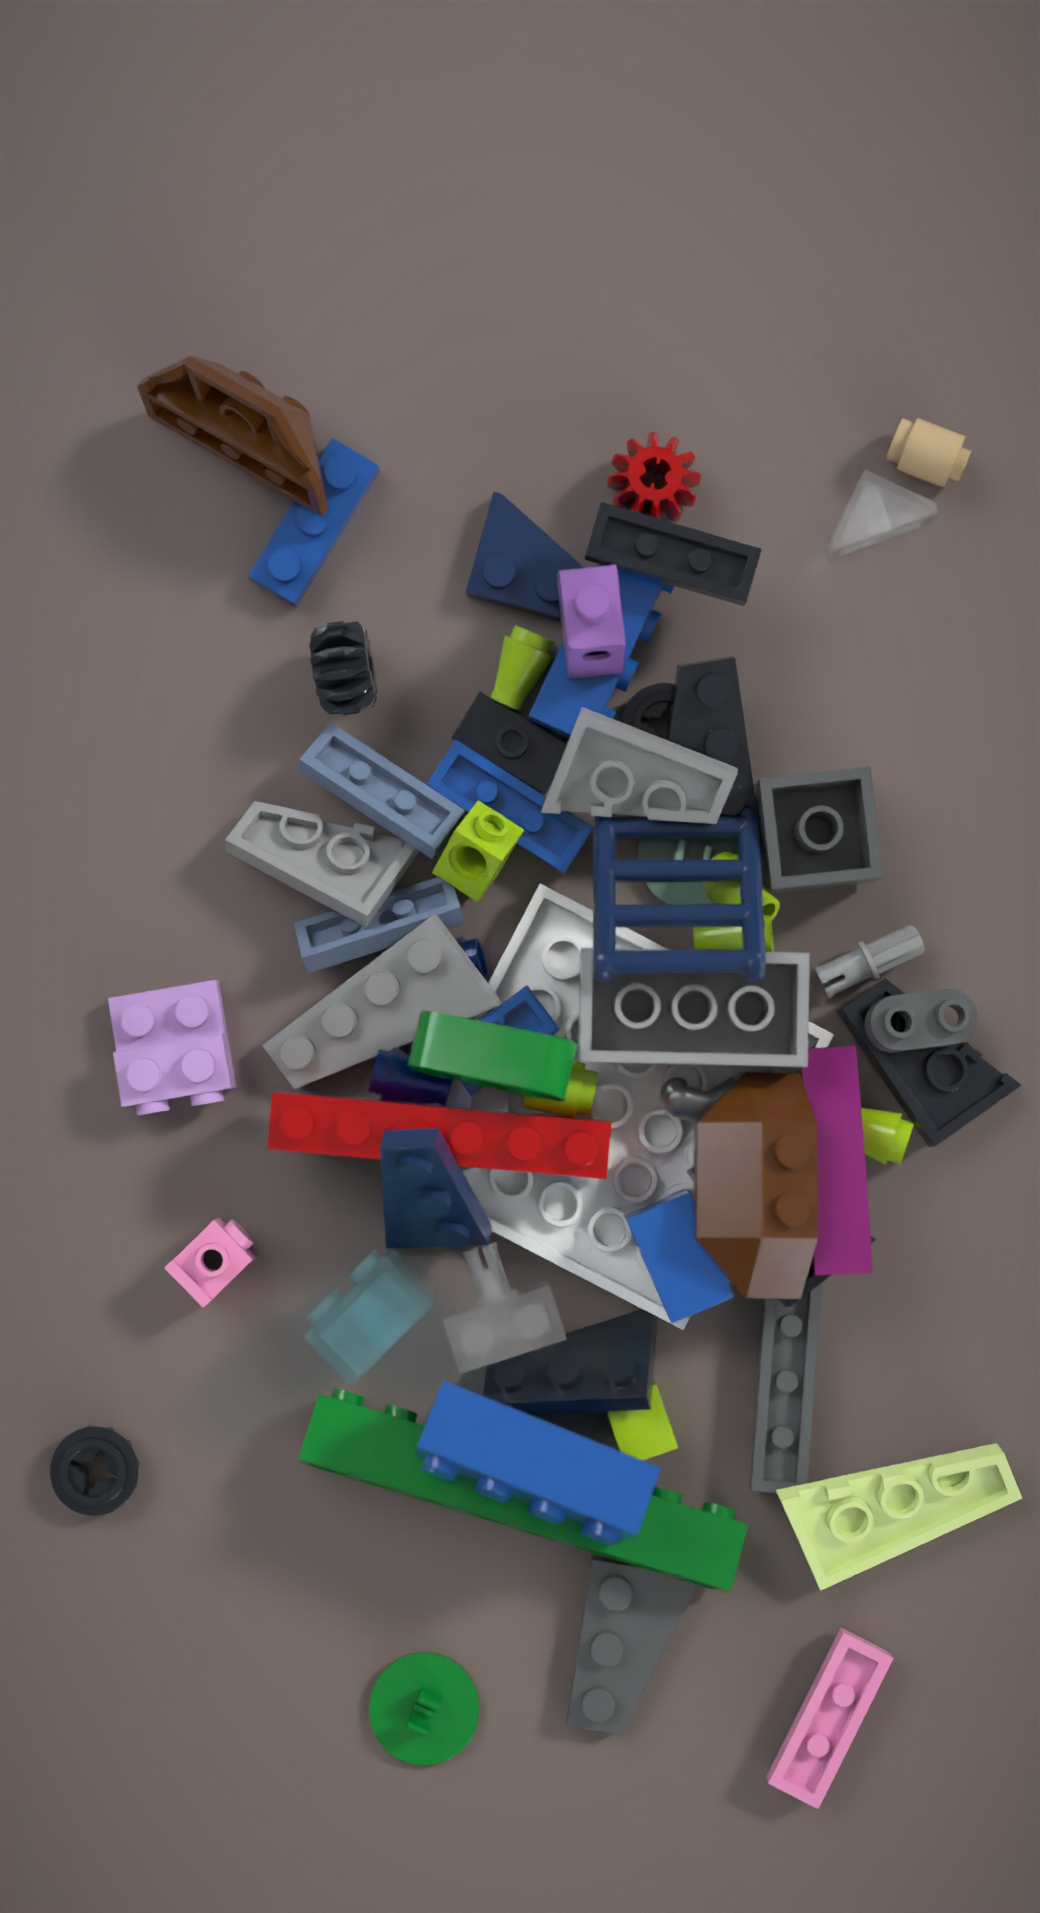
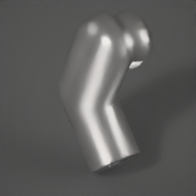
M675 1077L663 1084L660 1095L662 1100L665 1101V1109L673 1117L696 1123L734 1084L735 1079L731 1077L706 1092L689 1087L684 1078Z

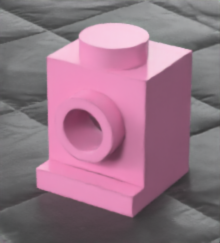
M219 1217L213 1220L164 1268L204 1308L257 1257L250 1249L255 1242L249 1233L235 1220L231 1219L226 1224ZM214 1249L222 1255L223 1263L219 1269L213 1270L205 1265L204 1254L207 1250Z

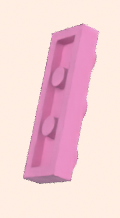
M842 1627L840 1628L766 1776L768 1784L819 1809L894 1659L890 1652Z

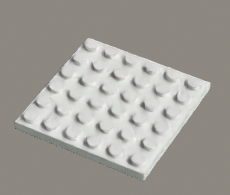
M539 884L488 984L502 1003L528 985L560 1028L553 1036L567 1039L577 1044L574 1061L578 1062L581 948H593V910ZM616 927V948L669 950L626 927ZM495 1008L470 1017V1019L479 1021ZM808 1021V1048L828 1047L834 1034ZM580 1062L586 1064V1070L598 1072V1079L589 1116L576 1113L575 1118L612 1122L607 1179L459 1167L492 1225V1232L672 1324L624 1216L684 1189L690 1193L692 1200H694V1182L686 1171L694 1165L695 1122L673 1117L665 1109V1101L662 1100L660 1095L663 1084L671 1078L680 1077L686 1080L689 1087L707 1092L731 1077L736 1081L745 1072L801 1075V1067ZM439 1078L426 1105L561 1116L523 1108L524 1096L507 1091L483 1087L470 1096L459 1081ZM690 1316L672 1325L684 1330Z

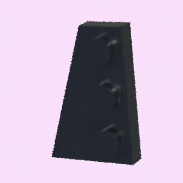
M728 656L677 665L666 740L738 768L737 776L720 816H738L740 810L745 808H752L757 811L735 657Z
M885 978L839 1008L837 1013L910 1121L914 1123L915 1128L927 1146L935 1147L1019 1088L1021 1084L1007 1073L1002 1074L982 1058L983 1054L968 1042L945 1047L894 1053L885 1052L875 1047L868 1039L865 1031V1017L868 1010L874 1003L883 998L905 994ZM893 1013L890 1019L891 1026L895 1031L902 1033L905 1029V1020L900 1014Z

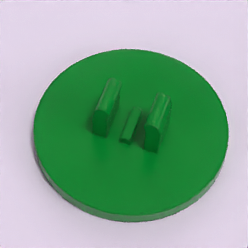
M434 1652L410 1653L390 1663L377 1678L369 1701L370 1724L379 1743L395 1758L414 1765L439 1764L457 1755L471 1740L479 1719L478 1693L470 1675L453 1659Z

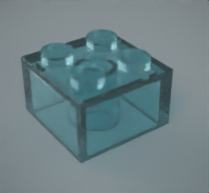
M390 1248L383 1256L374 1249L347 1277L353 1286L343 1296L336 1288L333 1289L306 1317L313 1326L304 1338L351 1386L434 1305L437 1293L393 1248Z

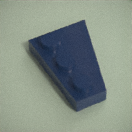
M439 1128L385 1130L380 1147L386 1249L442 1246L460 1249L469 1245H489L492 1225Z

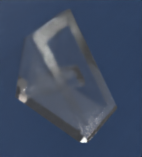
M864 469L825 549L828 561L930 525L939 513L936 503Z

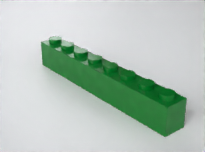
M333 1388L331 1397L320 1393L318 1395L298 1458L300 1464L721 1593L731 1592L748 1528V1524L734 1520L736 1511L733 1509L704 1502L702 1510L681 1504L682 1494L655 1486L637 1536L624 1541L620 1540L619 1544L613 1543L612 1546H608L581 1535L580 1532L583 1524L565 1517L564 1522L560 1521L559 1525L553 1524L527 1513L530 1505L529 1502L511 1496L510 1500L502 1503L475 1492L474 1489L477 1481L457 1474L453 1482L421 1470L424 1460L415 1457L414 1454L425 1425L415 1423L417 1413L393 1405H386L384 1413L362 1407L365 1400L364 1397Z

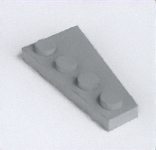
M435 914L262 1046L292 1087L297 1089L412 1042L421 1011H432L470 1018L502 1004V1002L437 914Z

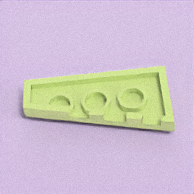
M997 1443L776 1490L820 1590L826 1589L1022 1499L1005 1454Z

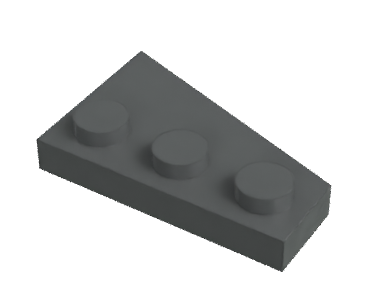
M591 1556L566 1717L567 1727L622 1735L698 1585L614 1559Z

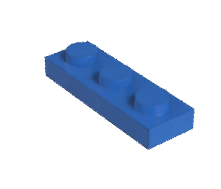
M334 438L331 439L319 459L328 503L327 512L321 517L293 501L248 575L250 581L296 608L380 472L379 465Z
M456 739L426 784L464 809L467 814L478 800L524 829L516 844L517 846L565 875L594 828L569 811H561L560 814L541 813L546 796Z

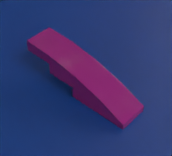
M856 1046L808 1048V1067H801V1076L817 1122L818 1240L813 1254L815 1275L873 1273Z

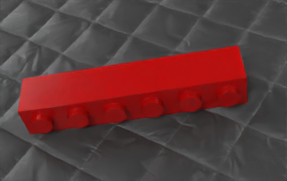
M279 1091L272 1092L267 1149L380 1159V1147L385 1130L439 1128L459 1166L607 1179L612 1122L607 1120Z

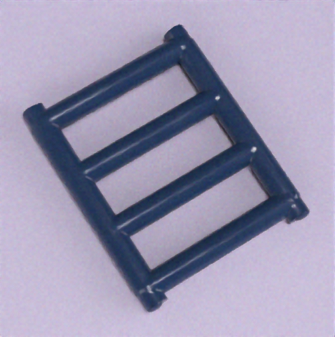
M745 808L740 810L738 816H719L716 824L649 820L648 817H614V814H612V817L595 816L593 828L594 978L600 982L611 981L614 979L615 973H745V978L750 981H759L765 977L766 950L760 829L756 810ZM738 838L739 859L616 860V839ZM740 882V904L616 905V883ZM616 927H741L742 950H616Z

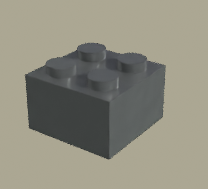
M871 766L759 778L754 784L760 829L763 881L770 893L873 883L883 878Z

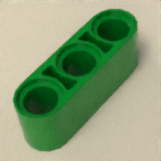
M421 1011L407 1067L411 1070L439 1078L563 1102L565 1101L577 1044L548 1034L438 1012Z

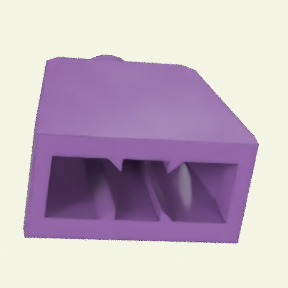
M616 565L559 571L556 577L568 679L622 674L624 668L625 637ZM593 651H607L600 655H585Z

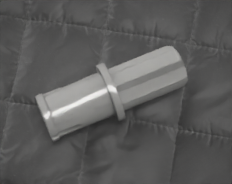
M907 925L866 945L863 941L857 943V949L821 966L818 965L814 967L817 977L821 980L820 983L828 999H830L835 994L870 978H873L875 982L881 980L879 974L922 955L925 948L917 929L913 925Z

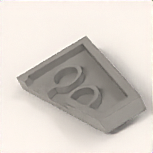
M582 707L541 813L560 814L561 811L587 812L591 813V816L612 817V814L647 816L649 820L716 824L737 776L738 768Z
M257 801L253 802L225 839V852L365 927L371 922L420 851L401 838L374 833V826L356 822L353 828L323 822L318 814Z

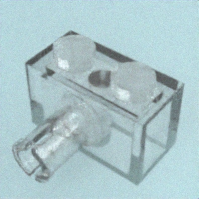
M497 1241L490 1242L489 1245H482L488 1268L483 1266L478 1247L462 1252L464 1258H466L478 1299L474 1301V1304L446 1312L443 1317V1323L460 1374L567 1340L566 1331L549 1279L517 1290L516 1288H510L497 1249Z

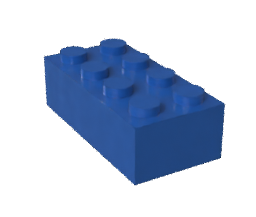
M444 1380L414 1454L415 1457L424 1460L421 1470L450 1482H453L457 1474L477 1481L474 1491L502 1503H506L507 1500H510L511 1496L530 1503L527 1513L559 1525L560 1521L564 1522L565 1517L583 1524L580 1532L581 1535L608 1546H612L613 1543L619 1544L620 1540L624 1541L637 1536L661 1468Z

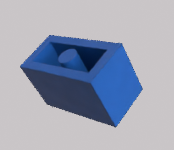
M684 1189L624 1215L672 1324L734 1297L729 1286L731 1281L721 1272L694 1239V1200H692L687 1190Z

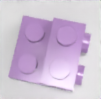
M219 980L108 998L116 1052H113L122 1107L135 1105L138 1116L170 1110L168 1099L190 1096L191 1106L224 1101L222 1090L236 1088Z

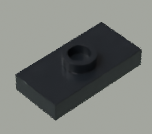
M482 692L478 693L451 737L452 741L458 740L544 796L553 782L567 746L565 742Z

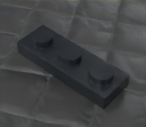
M601 502L585 554V560L604 566L616 565L617 569L745 606L762 549Z

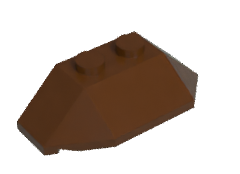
M191 356L143 378L137 388L148 417L317 515L323 517L327 512L328 503L316 441L309 419L310 415L306 408L297 400L289 396L278 397L266 390L257 378L245 371H240L238 374L220 363Z
M745 1072L695 1123L694 1239L721 1272L734 1284L733 1287L743 1298L801 1299L817 1244V1122L800 1074Z

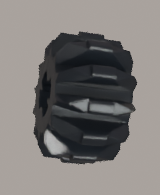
M344 620L327 623V626L314 628L309 643L311 651L310 661L320 706L330 715H351L360 713L361 710L373 708L377 700V676L367 630L358 621L344 623Z

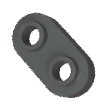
M955 989L893 995L877 1001L870 1007L865 1017V1031L870 1042L885 1052L894 1053L945 1047L961 1043L973 1034L978 1022V1013L971 998ZM947 1007L953 1008L958 1014V1022L955 1026L949 1025L944 1019V1011ZM893 1013L900 1014L905 1020V1029L902 1033L895 1031L891 1026L890 1019Z

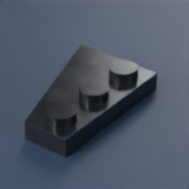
M641 1309L488 1358L483 1397L528 1415L651 1410L657 1316Z

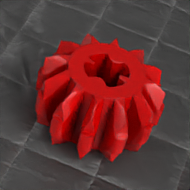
M654 431L648 434L647 448H643L635 438L629 439L626 445L629 456L616 453L612 458V465L619 472L608 476L607 486L614 490H620L613 499V505L624 508L632 504L631 511L641 514L643 512L650 513L649 516L661 519V512L664 511L671 521H679L682 513L678 504L687 507L694 505L696 495L689 488L699 485L701 480L699 472L686 470L694 463L695 455L692 451L676 456L675 453L679 445V439L676 437H671L665 448L658 446L659 437ZM654 471V478L658 472L664 476L661 489H654V483H651L650 488L643 484L646 472Z

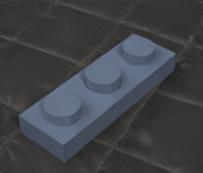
M331 722L299 759V772L431 859L436 856L464 819L466 812L464 809Z
M437 877L391 892L367 927L335 910L295 922L294 926L307 973H312L380 950H387L435 914H437L447 929L465 924V919L455 888Z

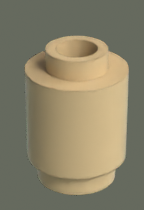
M902 418L886 460L898 464L896 470L945 488L949 478L959 482L972 451L962 447L966 438L964 435L917 418L915 423Z

